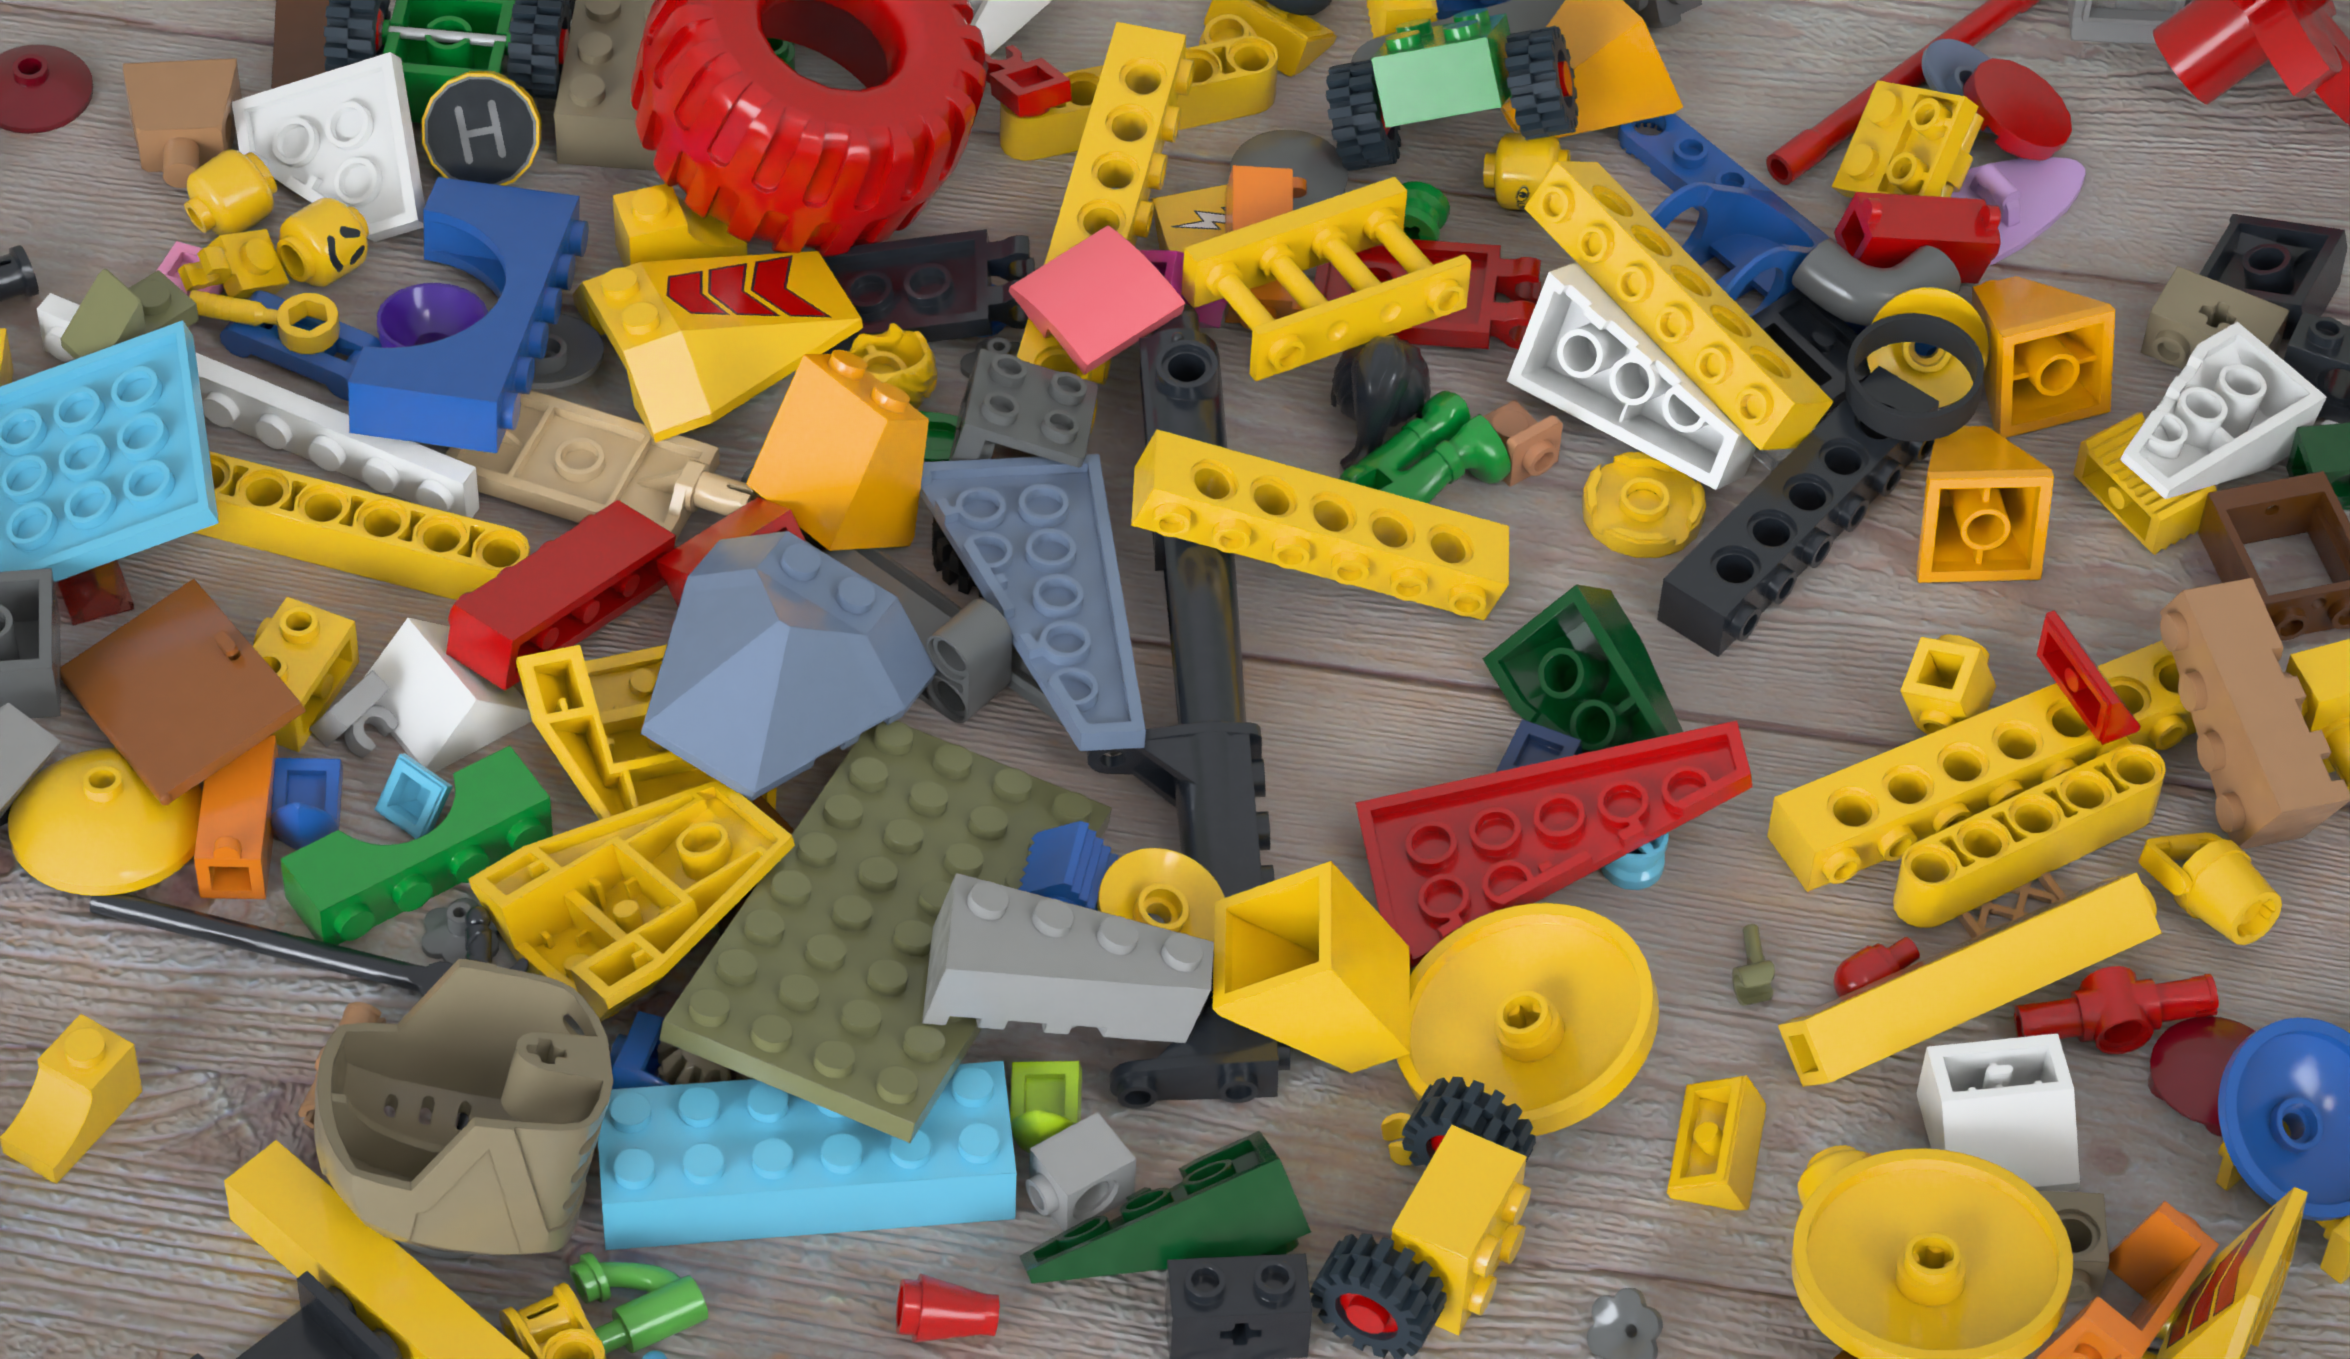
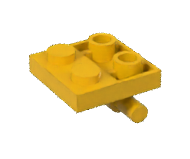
M1877 80L1831 187L1849 198H1853L1856 192L1951 197L1953 192L1960 191L1973 161V157L1969 153L1984 120L1982 116L1976 113L1979 106L1965 96Z

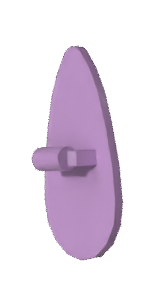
M2050 157L2043 161L2018 158L1989 163L1969 169L1960 191L1953 192L1951 197L1984 199L1986 205H1997L2000 208L2001 221L1998 230L2000 232L2001 245L1997 256L1989 264L1993 265L2025 247L2062 217L2078 197L2086 173L2081 163L2070 158Z

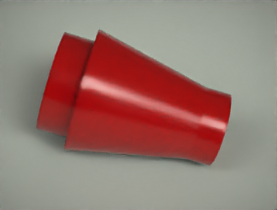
M921 1273L917 1280L902 1279L896 1305V1333L911 1335L913 1343L975 1335L995 1336L999 1320V1295L982 1293Z

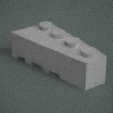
M956 873L933 926L922 1024L946 1025L949 1017L953 1016L976 1018L978 1028L1004 1030L1008 1021L1041 1023L1043 1033L1068 1035L1072 1028L1084 1026L1097 1027L1103 1037L1186 1043L1211 991L1214 942Z

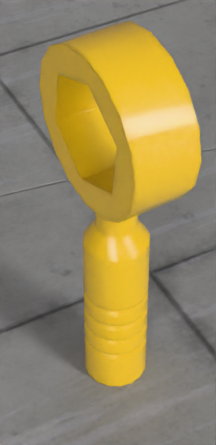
M192 290L189 295L197 304L198 316H207L209 318L223 319L252 326H258L263 323L277 325L281 343L290 351L299 354L323 352L333 346L339 338L340 324L336 305L328 297L317 293L294 295L284 301L278 310L266 308L257 301L230 296L226 297L225 295L210 294L198 290ZM307 316L325 321V323L310 331L291 326Z

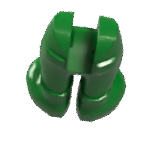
M1441 391L1426 401L1422 409V419L1416 417L1401 427L1400 432L1357 464L1347 468L1340 475L1339 479L1429 504L1444 487L1463 477L1465 469H1468L1474 477L1483 483L1495 484L1510 474L1511 462L1501 438L1489 421L1481 414L1471 419L1465 400L1456 393Z

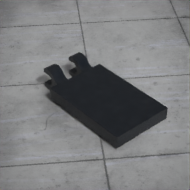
M987 229L856 245L851 246L847 253L822 257L859 313L863 323L861 330L823 354H832L834 350L849 352L853 340L859 334H882L888 331L890 323L897 324L904 331H919L925 337L927 343L993 335L992 321H999L1016 329H1025L1028 316L1009 293V288L1035 271L1034 257L1030 258L1029 236L1015 235L1002 241L990 242ZM991 276L1000 277L1008 281V283L992 286Z

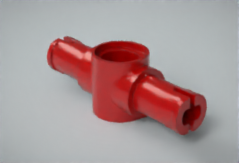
M2109 966L2089 974L2081 981L2079 990L2071 992L2070 998L2016 1005L2014 1008V1024L2017 1038L2058 1034L2060 1039L2078 1037L2080 1042L2094 1040L2096 1047L2103 1053L2111 1055L2124 1054L2144 1046L2151 1039L2154 1030L2161 1029L2162 1022L2217 1015L2219 1000L2216 984L2211 974L2155 984L2152 978L2137 980L2135 972L2130 968Z

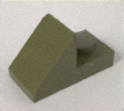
M103 269L97 275L60 338L61 346L74 359H78L182 320L189 327L199 321L197 304L160 270L128 288L108 269Z

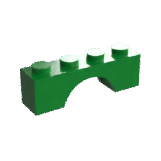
M509 745L453 773L455 799L450 812L435 829L420 838L400 844L379 845L357 840L337 830L280 858L286 900L314 938L335 945L345 941L356 940L364 936L371 928L403 912H410L420 908L429 899L460 883H469L468 879L521 847L552 837L550 796L512 747Z

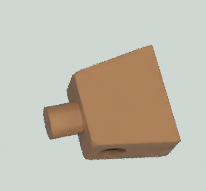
M237 58L123 63L128 108L141 168L147 172H163V178L167 184L175 188H187V179L194 170L221 152L232 149L236 133L232 101L242 99Z

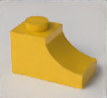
M660 184L613 195L615 245L624 267L648 261L748 255L747 243L726 233L728 226L710 214L703 219L685 204V200L675 194L673 187Z
M80 1014L37 1059L39 1068L31 1092L14 1121L0 1136L2 1151L5 1155L55 1184L65 1176L142 1093L135 1045L83 1014Z

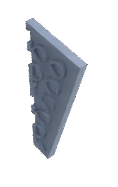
M1087 454L1082 467L1079 468L1044 457L924 462L920 496L986 602L993 605L1006 619L1011 629L1014 647L1079 751L1144 748L1146 728L1099 454Z

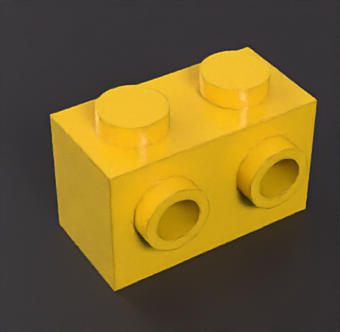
M286 597L272 618H265L259 625L253 647L298 698L306 712L272 734L276 735L277 745L300 752L312 734L309 728L326 713L360 660L355 621Z

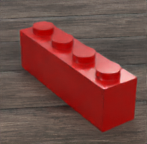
M616 500L596 514L586 516L577 526L555 540L545 542L536 552L514 566L505 567L495 578L473 592L461 595L453 604L448 616L450 630L446 654L506 691L521 681L516 665L517 657L574 646L666 586L667 584L658 568L656 560L674 549L676 535L620 500Z

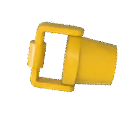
M2204 832L2160 836L2146 841L2138 859L2139 864L2174 895V901L2192 918L2202 920L2237 945H2247L2257 941L2275 924L2282 908L2281 897L2251 864V858L2232 840L2222 839L2216 834ZM2188 859L2182 868L2174 862Z

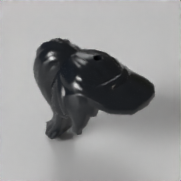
M1390 334L1385 337L1376 336L1368 343L1345 350L1335 367L1332 379L1331 405L1336 408L1338 404L1341 407V413L1356 421L1357 424L1355 447L1340 461L1343 470L1345 471L1350 466L1357 464L1379 448L1389 427H1395L1401 422H1406L1415 414L1417 418L1422 419V409L1426 401L1430 399L1431 382L1429 369L1421 355L1420 348L1411 345L1408 340L1400 339L1396 334Z

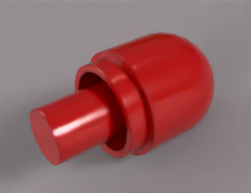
M1908 937L1902 938L1888 948L1880 943H1876L1873 946H1865L1846 958L1837 967L1833 979L1836 994L1838 997L1844 996L1908 967L1920 959L1917 946Z

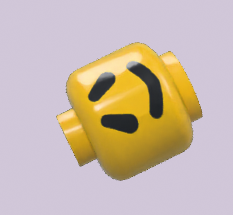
M320 198L289 216L281 224L279 241L276 247L277 255L285 271L294 280L306 282L315 287H325L357 269L366 260L369 229L365 218L356 208L352 206L347 207L344 203L334 198Z

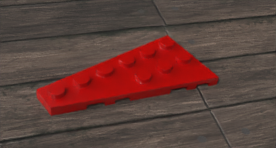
M1736 720L1355 802L1379 913L1409 946L1411 969L1417 966L1424 956L1441 940L1463 925L1497 910L1534 904L1747 791L1753 786L1749 763Z

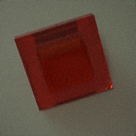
M118 560L56 581L73 626L134 609V603Z

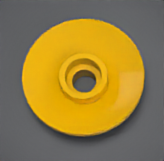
M1936 287L1910 289L1889 300L1878 311L1872 321L1874 323L1889 316L1906 313L1927 314L1945 319L1963 329L1975 341L1982 354L1985 371L1989 356V339L1985 325L1975 308L1958 294ZM1902 342L1884 346L1867 356L1871 373L1878 366H1881L1938 400V408L1959 401L1973 386L1972 378L1966 367L1955 356L1938 347L1933 354L1922 356L1915 351V342Z
M1144 848L1125 854L1109 867L1099 886L1097 907L1100 912L1214 942V901L1225 897L1214 877L1192 858L1169 849ZM1148 914L1160 916L1165 924L1155 921Z

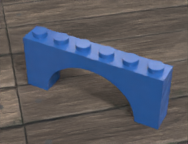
M437 177L423 209L424 260L446 264L473 275L487 285L499 300L482 319L450 337L410 347L377 348L364 346L348 381L349 433L498 453L506 430H515L517 427L521 408L520 395H529L531 392L535 372L534 359H543L545 356L549 334L548 324L556 325L558 323L562 306V290L570 291L575 275V256L583 257L586 252L589 225L588 221L579 220L580 196Z

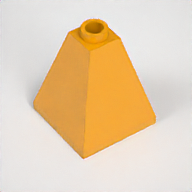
M1623 0L1564 1L1546 27H1559L1561 35L1563 34L1566 40V49H1569L1571 56L1570 66L1573 68L1575 75L1573 83L1574 87L1577 88L1578 98L1575 99V102L1578 106V116H1576L1578 125L1575 128V132L1555 135L1556 138L1674 114L1683 108V104L1643 18ZM1509 97L1507 99L1508 102L1500 108L1515 133H1521L1520 125H1517L1515 119L1516 110L1515 108L1512 109Z
M2018 276L1998 281L1989 280L1981 285L1972 287V306L1980 315L1989 339V356L1983 375V383L1993 428L1996 433L2004 438L2111 412L2115 309L2111 304Z
M1964 425L1948 436L1935 439L1927 471L1916 571L1918 583L2041 580L2054 481L2052 469L1987 426Z

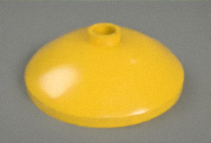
M115 747L79 752L51 764L36 774L15 799L8 816L10 845L17 861L31 876L55 889L91 896L117 895L137 891L161 882L173 875L194 856L203 792L198 784L169 805L164 806L160 804Z

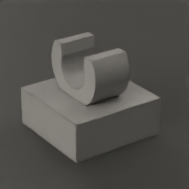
M372 670L309 729L326 747L345 732V741L348 748L355 755L364 758L376 747L372 739L365 734L364 724L373 725L384 737L398 726L397 719L391 711L382 706L374 705L390 688Z

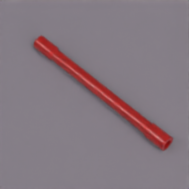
M1988 0L1881 77L1879 81L1919 87L1926 81L1922 70V56L1931 43L1939 39H1954L1975 46L2017 14L2025 13L2041 0ZM1876 82L1811 129L1803 130L1771 153L1766 159L1770 175L1780 184L1789 185L1821 162L1829 151L1853 135Z

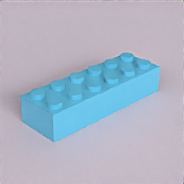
M1004 1061L959 1064L911 1143L755 1079L612 1089L598 1137L605 1250L1013 1220L1016 1217L1017 1173Z

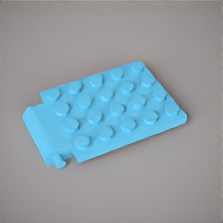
M183 320L0 387V572L52 568L54 582L219 523L194 338Z

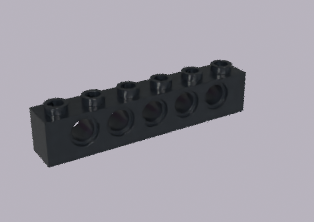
M1878 366L1861 383V386L1871 397L1890 408L1912 413L1938 411V400L1881 366ZM1846 398L1663 579L1657 620L1717 657L1736 639L1741 642L1744 641L1753 632L1761 614L1772 602L1777 605L1781 604L1794 588L1797 577L1808 566L1812 568L1818 567L1828 555L1833 541L1844 530L1852 532L1864 518L1869 504L1879 494L1884 497L1889 495L1899 483L1904 469L1914 459L1922 461L1933 449L1934 440L1912 442L1884 436L1865 425L1854 414Z

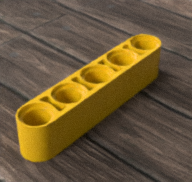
M1243 36L1186 48V59L1193 60L1195 68L1189 95L1179 94L1176 102V107H1181L1179 130L1259 114L1267 111L1273 105L1276 97L1278 53L1276 47L1270 41L1257 36ZM1103 65L1063 73L1071 82L1072 101L1051 107L1043 115L1019 117L1000 102L999 140L1000 147L1004 153L1013 159L1031 161L1078 151Z
M2139 744L2123 745L1914 843L1905 850L1902 856L1893 898V907L1896 914L1907 924L1918 928L1939 926L2041 877L2046 872L2050 873L2145 827L2152 821L2156 812L2166 773L2165 762L2157 752L2149 747Z

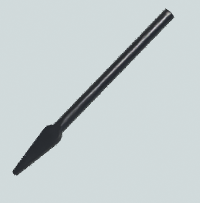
M125 893L91 896L90 900L91 913L420 992L422 997L453 965L450 962L442 961L431 963L428 966L417 965Z

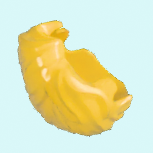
M890 323L888 331L882 334L862 333L853 340L849 352L857 355L867 363L866 371L879 381L896 386L907 393L910 397L909 404L915 409L920 407L925 398H930L937 385L936 360L925 337L919 331H904L897 324Z

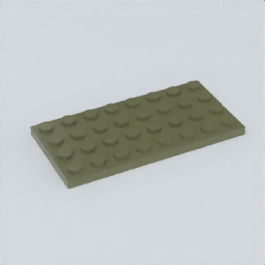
M883 721L860 735L858 742L853 745L792 833L795 846L759 881L668 1012L662 1023L659 1040L911 1143L982 1029L977 1027L976 1018L950 1016L946 1025L922 1024L933 926L955 874L958 873L1019 889L1023 885L1020 879L1026 874L1023 869L1029 864L1025 860L1031 854L1028 849L1034 844L1031 838L1037 832L1083 821L1089 823L1088 829L1097 831L1095 837L1101 838L1108 827L1112 807L1089 799L1080 793L1069 791L1029 775L1020 769L1009 767L969 751L960 745L949 743L909 727L905 723L894 721L887 725Z

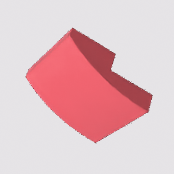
M1108 225L1017 281L1009 288V293L1043 337L1046 338L1053 334L1084 375L1138 342L1139 338L1146 337L1182 314L1186 304L1157 268L1134 245Z

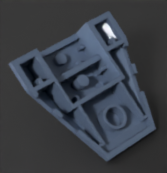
M789 531L721 539L687 577L641 734L753 801L812 768L816 758L838 746L842 750L858 742L861 733L883 721L889 725L903 717L933 680L936 669L897 596Z

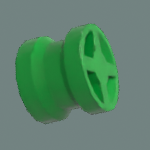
M1420 181L1403 183L1402 185L1407 189L1404 220L1405 234L1410 239L1439 241V229L1445 225L1450 215V204L1447 197L1439 189Z

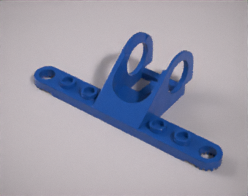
M1675 113L1619 125L1618 141H1620V147L1622 149L1626 148L1627 154L1635 155V158L1640 159L1650 167V173L1674 191L1650 216L1665 230L1685 210L1694 207L1699 211L1697 223L1691 235L1681 247L1699 266L1716 257L1731 269L1718 279L1716 283L1734 301L1754 289L1765 297L1758 308L1749 315L1750 317L1796 288L1791 283L1795 271L1818 244L1830 238L1827 234ZM1641 123H1643L1644 127H1647V123H1651L1650 128H1654L1657 125V130L1661 131V133L1653 136L1643 135L1635 130V126L1638 129ZM1844 321L1858 335L1867 327ZM1915 342L1914 345L1915 351L1922 356H1929L1937 349L1936 346Z

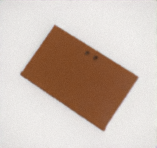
M192 579L61 666L62 682L160 804L164 806L169 805L172 801L306 712L298 698L195 579Z

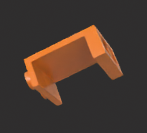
M2164 1200L2109 1251L2108 1269L2143 1297L2130 1318L2127 1320L2103 1299L2096 1296L2041 1346L2033 1359H2141L2220 1244L2202 1231L2199 1224L2192 1217L2177 1211Z

